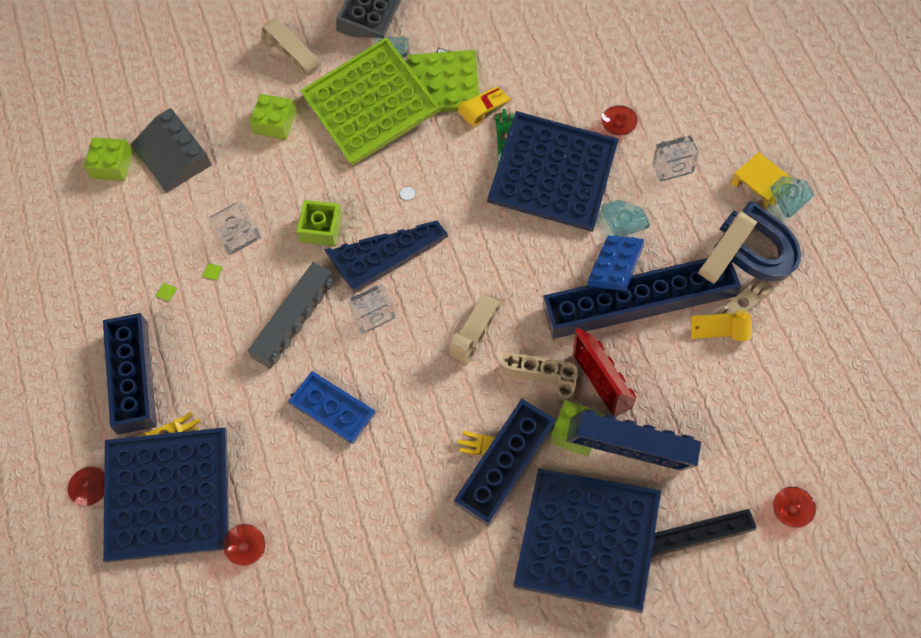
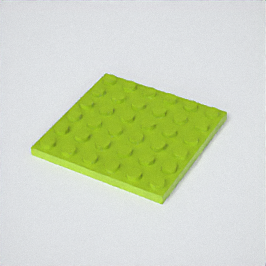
M387 37L300 90L351 166H354L441 111L440 106Z

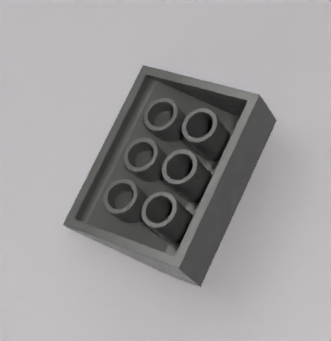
M345 0L336 18V31L351 37L384 38L401 0Z
M172 108L157 115L131 143L135 152L166 193L212 166L207 153Z

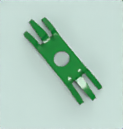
M502 109V123L499 121L498 113L495 114L498 164L506 140H503L501 135L509 133L514 114L510 113V123H508L506 109Z

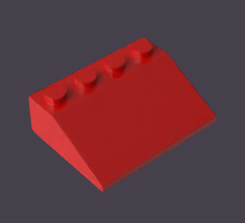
M576 329L572 355L611 415L616 417L634 407L636 395L625 384V378L622 373L617 372L612 358L610 356L607 357L602 343L582 329Z

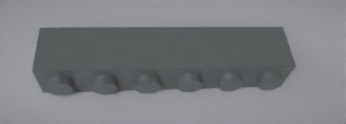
M312 262L248 349L252 359L269 369L279 361L281 353L290 346L291 339L300 332L304 321L311 317L313 309L317 304L321 303L325 292L332 288L334 284L332 271Z

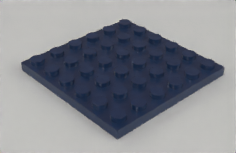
M516 111L487 198V203L593 232L619 139Z
M225 427L105 440L104 562L230 549L227 429Z
M538 468L513 587L643 614L661 490Z

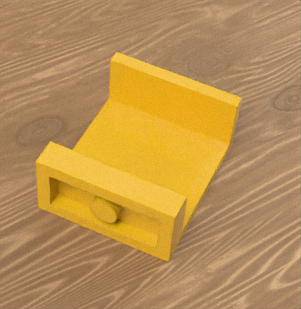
M757 152L734 173L731 183L738 187L743 182L764 199L762 208L765 210L769 205L773 206L781 194L785 195L790 190L792 177L760 152Z

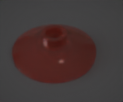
M615 105L603 113L602 125L606 131L613 135H627L636 128L637 116L629 107Z
M85 467L78 470L71 477L68 484V494L71 500L80 506H91L98 503L104 497V472L96 467ZM88 481V485L83 487V484Z
M786 487L776 494L773 501V510L778 520L784 525L792 528H801L808 525L814 519L816 504L812 496L804 489ZM789 507H795L796 512H791Z
M250 524L234 526L227 532L223 540L225 556L229 561L240 566L255 563L261 558L265 550L264 535L257 527ZM245 543L248 545V548L242 550L240 545Z

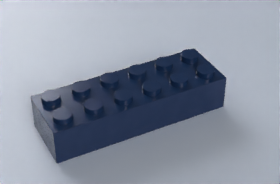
M141 313L103 320L110 427L117 435L157 427L147 321Z
M521 398L455 497L454 504L490 527L554 429L556 419Z
M587 409L570 419L566 440L568 443L679 471L698 466L701 441L694 440L695 437L678 436L671 430L659 431L655 430L656 427L651 425L639 426L632 420L620 421L616 420L615 416L596 415L595 411Z

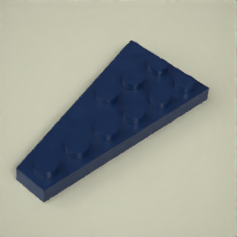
M436 220L416 225L412 229L397 230V233L389 235L385 233L359 240V242L350 245L346 243L338 248L331 249L330 247L324 250L353 293L447 238L448 235Z

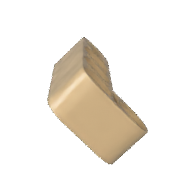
M272 18L261 28V39L270 48L275 45L304 75L307 76L320 65L317 57L278 18Z
M740 211L702 265L698 274L715 284L753 230L757 221Z
M484 294L480 297L460 334L456 332L452 336L448 347L450 357L465 364L471 361L499 311L500 301Z
M507 353L503 356L502 372L506 376L556 384L557 400L562 404L565 400L573 401L578 368L575 364L516 353ZM527 366H533L534 369H533V370H527L525 367H527ZM546 369H551V370H553L554 372L551 373V374H548V373L545 372V370H546ZM570 372L573 376L567 377L564 373ZM567 390L570 394L564 395L561 391Z

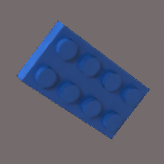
M608 235L588 278V286L626 291L643 250L644 239Z
M313 371L310 372L288 401L290 405L352 445L376 414L374 409Z

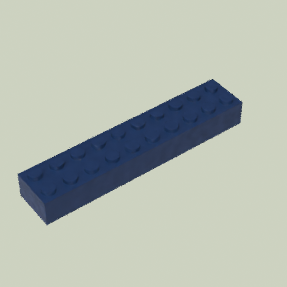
M705 258L632 275L626 291L589 287L587 285L543 295V309L552 339L573 335L578 328L586 332L733 298L738 295L741 284L731 261L715 284L699 275L698 271L707 260Z

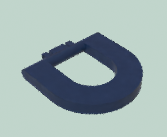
M749 201L742 212L757 221L754 228L773 241L778 250V258H763L742 244L731 262L755 278L765 281L784 280L800 264L801 249L799 243L786 225L753 201ZM735 210L719 228L724 234L738 214Z

